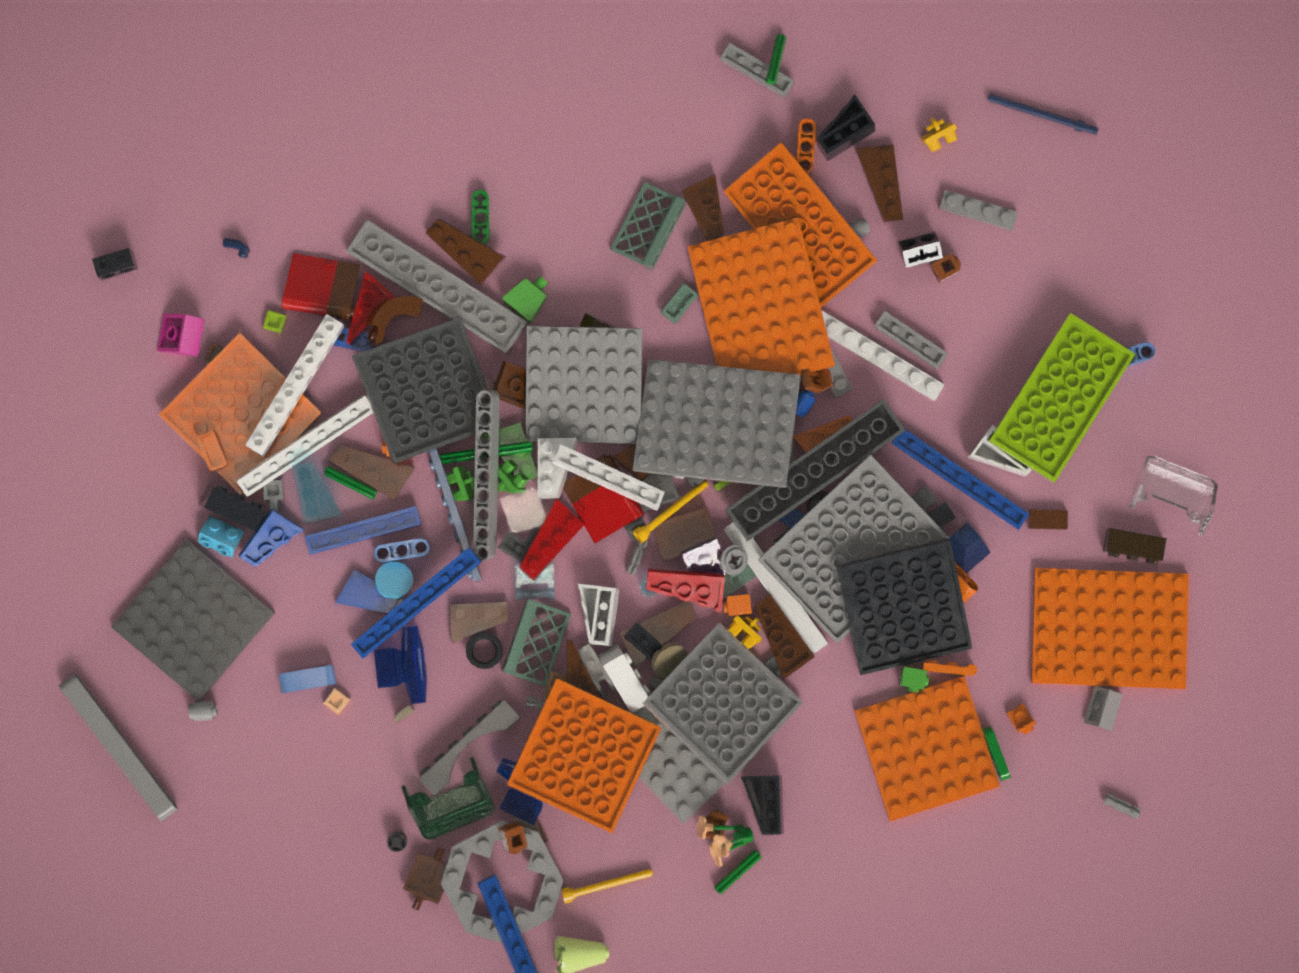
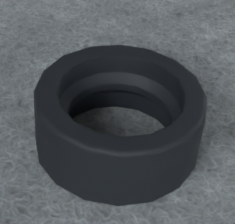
M490 633L476 634L470 638L466 645L467 659L477 668H492L502 658L503 649L501 642ZM479 640H489L494 644L496 652L492 660L480 662L474 657L473 647Z

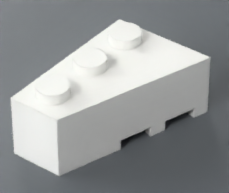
M993 425L987 430L967 457L1024 477L1032 470L988 442L997 429Z
M538 438V497L540 499L560 498L568 470L553 464L552 461L560 444L575 451L578 445L577 438Z
M578 584L589 644L612 647L619 589Z
M617 644L599 654L598 657L629 711L633 713L643 707L642 703L651 693L646 684L641 685L639 680L642 677L638 670H633L630 666L633 662L628 653L623 654Z

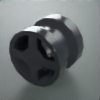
M395 832L388 837L387 846L391 851L400 852L407 846V838L403 833Z

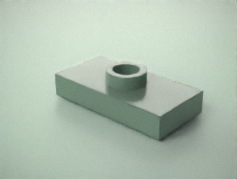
M683 283L660 313L673 324H676L699 294Z
M748 564L737 575L725 574L724 599L756 577Z

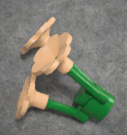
M699 816L697 830L698 837L701 839H705L707 831L736 830L733 834L734 840H727L724 835L720 836L717 834L714 836L712 844L709 845L710 854L715 864L719 867L722 866L721 857L726 858L729 856V851L753 841V832L750 827L743 828L742 824L736 826L713 825L712 823H706L705 816Z

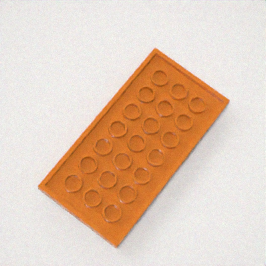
M783 142L779 143L723 191L753 229L799 218L821 308L878 261Z

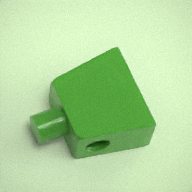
M538 276L533 283L525 278L502 299L531 324L547 298L542 289L548 282L541 276Z

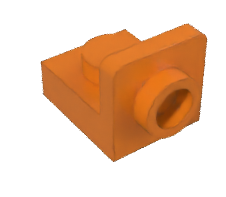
M1023 703L1006 713L1017 733L1023 732L1025 735L1034 729L1033 725L1037 724Z

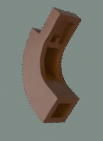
M397 296L379 303L372 310L366 322V325L373 327L368 334L369 346L378 347L382 345L387 324L394 316L403 315L410 318H419L423 299L414 296Z

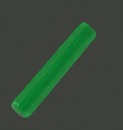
M777 34L766 77L767 84L775 85L786 42L785 35Z
M330 466L324 472L325 476L372 500L377 495V490Z
M757 850L751 852L714 886V889L719 894L726 891L761 859L760 853Z

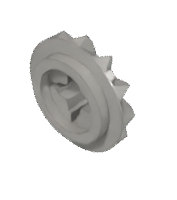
M733 544L732 546H727L725 551H721L722 556L719 560L721 562L720 567L724 573L737 575L745 569L748 556L743 547ZM731 555L736 557L734 559V564L729 562L731 560Z

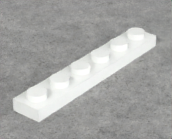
M561 444L552 461L553 464L654 510H658L665 493Z

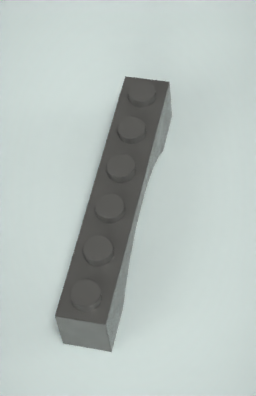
M498 700L491 707L493 709L488 715L484 713L477 720L478 725L474 728L470 726L462 733L465 737L460 741L456 739L448 746L450 750L445 755L442 752L434 759L436 763L431 768L427 766L420 772L422 776L419 780L434 796L450 783L454 764L468 744L486 733L507 730L520 718V715L506 700L502 702Z

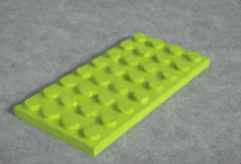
M1070 313L988 442L1055 483L1132 361L1135 353Z

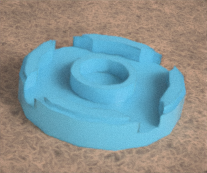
M400 562L383 564L375 575V586L378 592L386 598H403L410 592L413 585V575L410 569Z

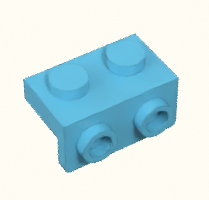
M210 515L199 532L198 542L206 548H211L223 556L232 558L236 547L244 535V531Z

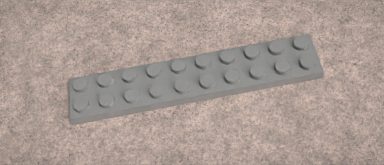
M366 220L346 251L409 293L423 299L425 303L450 319L454 320L460 317L464 328L505 354H508L527 324V321L368 220Z

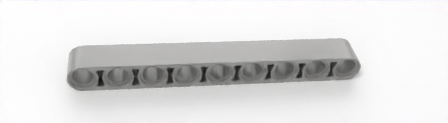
M492 389L480 391L476 397L473 551L482 562L493 559L496 555L500 397L498 392ZM487 394L490 396L489 403L486 401ZM486 414L490 416L489 422L485 419ZM486 432L489 434V441L485 439ZM485 452L489 454L488 461L485 459ZM485 471H486V472L488 473V475H489L488 480H486L485 477H484V472H485ZM485 490L488 493V499L484 497ZM484 509H485V510L487 511V513H488V517H487V518H485L484 515H483ZM483 529L487 531V537L483 535ZM483 548L486 549V551H487V556H484V555H483V552H482Z
M74 673L59 684L62 692L155 815L161 821H164L177 811L178 808L78 675Z

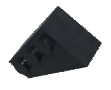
M855 94L817 138V147L827 161L876 132L874 121Z
M208 484L198 505L252 531H257L266 512L261 509L263 505L254 501L251 504L245 502L244 496L238 493L231 495L227 493V488L219 484L216 487Z
M782 775L742 776L741 779L754 810L761 834H784Z

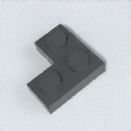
M534 527L525 541L508 531L497 548L521 564L540 529Z

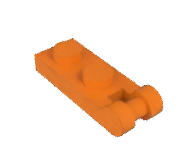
M927 659V663H922L921 670H927L928 672L973 676L978 671L974 664L959 667L956 662H946V665L938 664V660Z

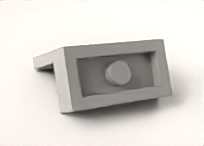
M1094 686L1084 723L1112 731L1122 694L1110 689Z

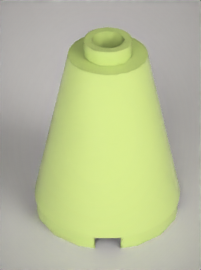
M557 936V939H555V960L559 964V966H556L557 973L576 972L605 963L606 958H609V949L605 947L604 943Z

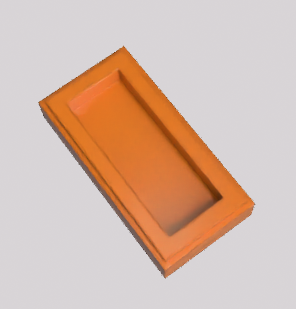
M214 429L196 436L210 472L228 466Z

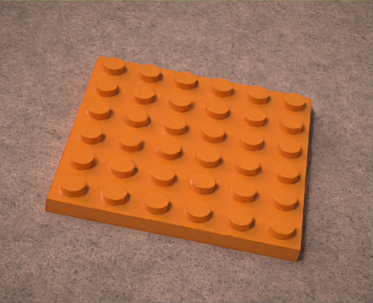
M239 333L168 404L159 416L204 460L205 458L196 436L214 429L228 462V466L216 471L242 495L244 492L236 479L298 439L322 413L302 395L264 457L246 446L247 441L287 378Z
M965 676L924 688V690L921 689L919 693H908L854 711L890 822L1000 787Z
M556 678L507 785L613 834L662 727Z

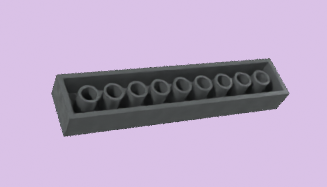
M883 399L789 465L786 488L760 485L724 511L747 542L906 430Z

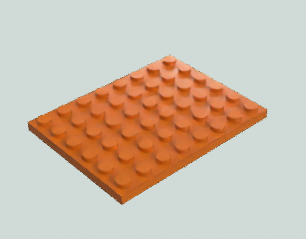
M798 217L687 246L717 366L799 375L805 369L814 372L835 366Z
M1034 568L1031 683L1186 689L1189 574Z

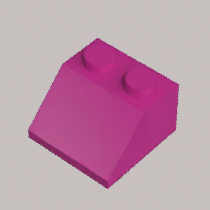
M163 314L157 351L198 357L201 335L204 329V319L187 314Z

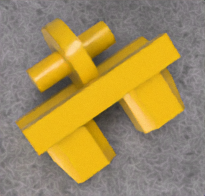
M934 118L929 119L931 125L925 127L929 133L920 137L922 143L926 144L930 151L934 152L941 148L938 141L939 138L944 137L948 144L957 140L955 133L957 127L951 122L945 124L943 119L936 121Z
M737 615L731 621L732 624L727 631L734 637L742 631L746 637L742 640L741 644L750 649L762 640L753 630L755 629L759 632L762 629L756 624L760 619L756 617L752 620L747 616L744 620L749 624L748 626Z

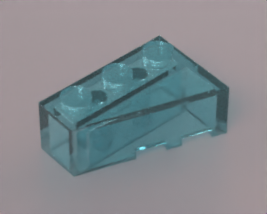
M309 462L293 465L292 471L303 524L341 517V511L327 490L314 464Z

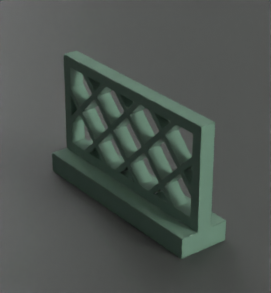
M644 182L610 250L653 271L686 206L685 200ZM646 189L654 191L656 198L645 201L643 195ZM664 198L671 199L670 206L662 209L659 200ZM657 201L660 210L649 214L647 204ZM645 206L647 215L637 218L635 214L636 209ZM661 213L662 222L653 226L651 217ZM649 218L651 227L641 230L638 221ZM636 222L638 232L628 235L626 230L628 225ZM653 230V240L645 243L642 234ZM640 235L643 244L632 247L629 238ZM627 239L630 248L623 251L618 249L617 246L620 241ZM644 247L646 253L643 259L635 257L634 250Z
M526 599L502 672L546 686L571 613ZM537 606L544 608L548 615L539 621L535 615ZM557 614L564 615L563 624L556 627L552 617ZM550 619L553 629L544 633L539 623ZM537 624L541 635L532 639L529 629ZM555 631L558 640L550 645L545 635ZM543 637L547 647L537 651L533 641ZM531 643L535 653L525 657L522 651L523 647ZM549 649L552 655L551 660L543 663L539 653ZM537 655L541 665L531 669L527 659ZM525 661L529 671L523 674L515 672L517 664ZM543 667L546 673L544 680H537L533 671ZM531 673L532 678L525 675Z

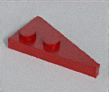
M368 272L364 275L346 340L348 345L368 326L366 322L372 310L382 301L394 297Z

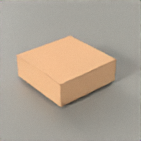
M334 688L323 704L339 715L351 699Z

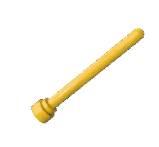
M703 480L700 484L696 485L645 527H637L632 531L635 538L640 543L646 541L653 529L708 486V481Z
M647 869L577 889L562 888L565 904L570 903L577 896L650 877L653 875V871Z

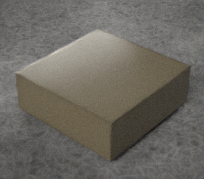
M408 705L395 714L394 718L397 722H400L415 710L411 705Z

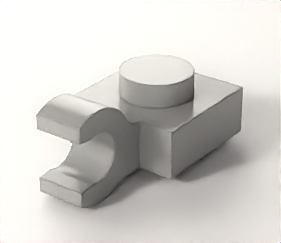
M272 480L263 486L264 501H270V510L273 509L280 513L278 500H284L283 480Z

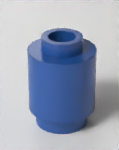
M806 389L804 391L799 390L796 415L803 418L804 415L808 414L816 401L813 398L814 393Z

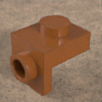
M809 369L801 371L802 384L806 390L820 393L833 386L829 369H824L820 372H811Z
M713 810L706 816V823L726 825L729 816L725 815L723 811ZM724 830L707 831L705 838L714 840L715 835H724Z

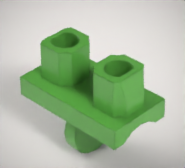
M507 460L502 465H498V491L502 492L505 490L507 494L511 492L513 494L518 492L522 494L527 490L524 486L529 479L523 473H518L516 476L512 473L517 468L513 460Z
M465 466L452 468L453 471L447 474L446 477L449 484L458 483L459 489L453 491L454 500H473L475 477H473L472 471L467 472Z

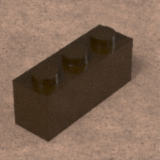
M1108 528L1106 530L1103 552H1107L1108 556L1119 558V555L1127 556V560L1138 561V558L1146 559L1145 563L1157 565V562L1163 561L1167 538Z

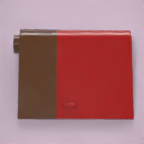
M293 253L282 298V309L322 316L328 314L333 318L350 320L356 307L353 306V298L361 265Z
M605 453L596 458V461L620 471L611 455L607 456ZM577 474L565 481L563 489L581 521L585 524L584 526L594 544L645 515L638 502Z

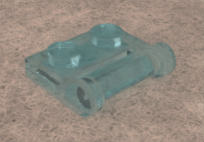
M548 564L534 580L529 578L519 568L520 565H515L516 600H522V598L549 597V599H555L554 564ZM522 584H548L549 589L522 590Z

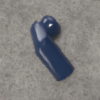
M224 238L223 247L239 250L238 256L241 258L248 257L250 249L240 240Z

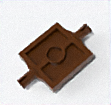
M437 847L434 857H427L418 853L403 889L411 892L416 897L411 907L419 911L423 900L439 904L444 893L441 880L446 864L441 861L445 851L442 848L440 852L441 847Z

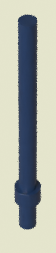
M990 94L988 98L990 102L1072 127L1075 131H1085L1097 135L1099 129L1098 127L1085 124V121L1079 119L1077 121L993 94Z

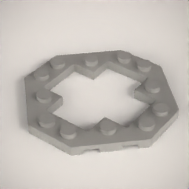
M503 820L453 845L441 880V885L465 931L500 943L502 941L493 920L473 913L478 894L460 889L471 852L490 858L495 840L502 841L498 827L509 824V822ZM523 827L528 846L525 849L532 850L527 870L544 874V878L533 911L514 906L512 915L521 934L552 918L564 881L539 832Z

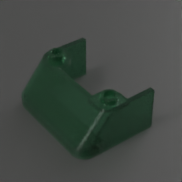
M474 757L470 758L474 770L464 775V785L430 799L426 793L417 792L410 796L406 786H401L408 810L423 838L428 840L437 838L494 813L493 801Z

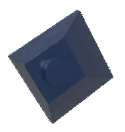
M968 522L949 537L955 563L966 574L991 553L981 537Z

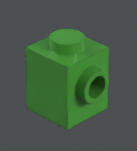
M902 666L900 686L908 687L907 691L918 693L919 689L924 690V686H928L929 675H927V670Z

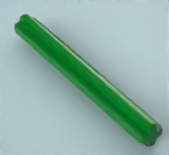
M532 441L499 445L498 456L533 451ZM475 449L441 453L439 457L442 464L474 460ZM485 452V458L489 457L487 452Z

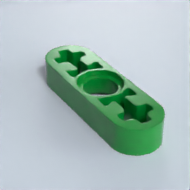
M477 190L472 195V237L475 238L479 235V228L475 229V226H486V229L482 228V233L486 238H483L480 242L486 245L490 239L489 196L484 190ZM480 194H482L483 198H486V200L482 201V207H486V210H475V207L479 208V203L475 198H478ZM478 213L486 215V220L483 223L476 222L475 216Z
M991 725L982 728L988 750L1000 780L1010 779L1008 767Z

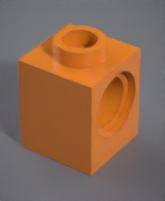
M750 594L726 597V601H723L724 613H728V617L751 615Z

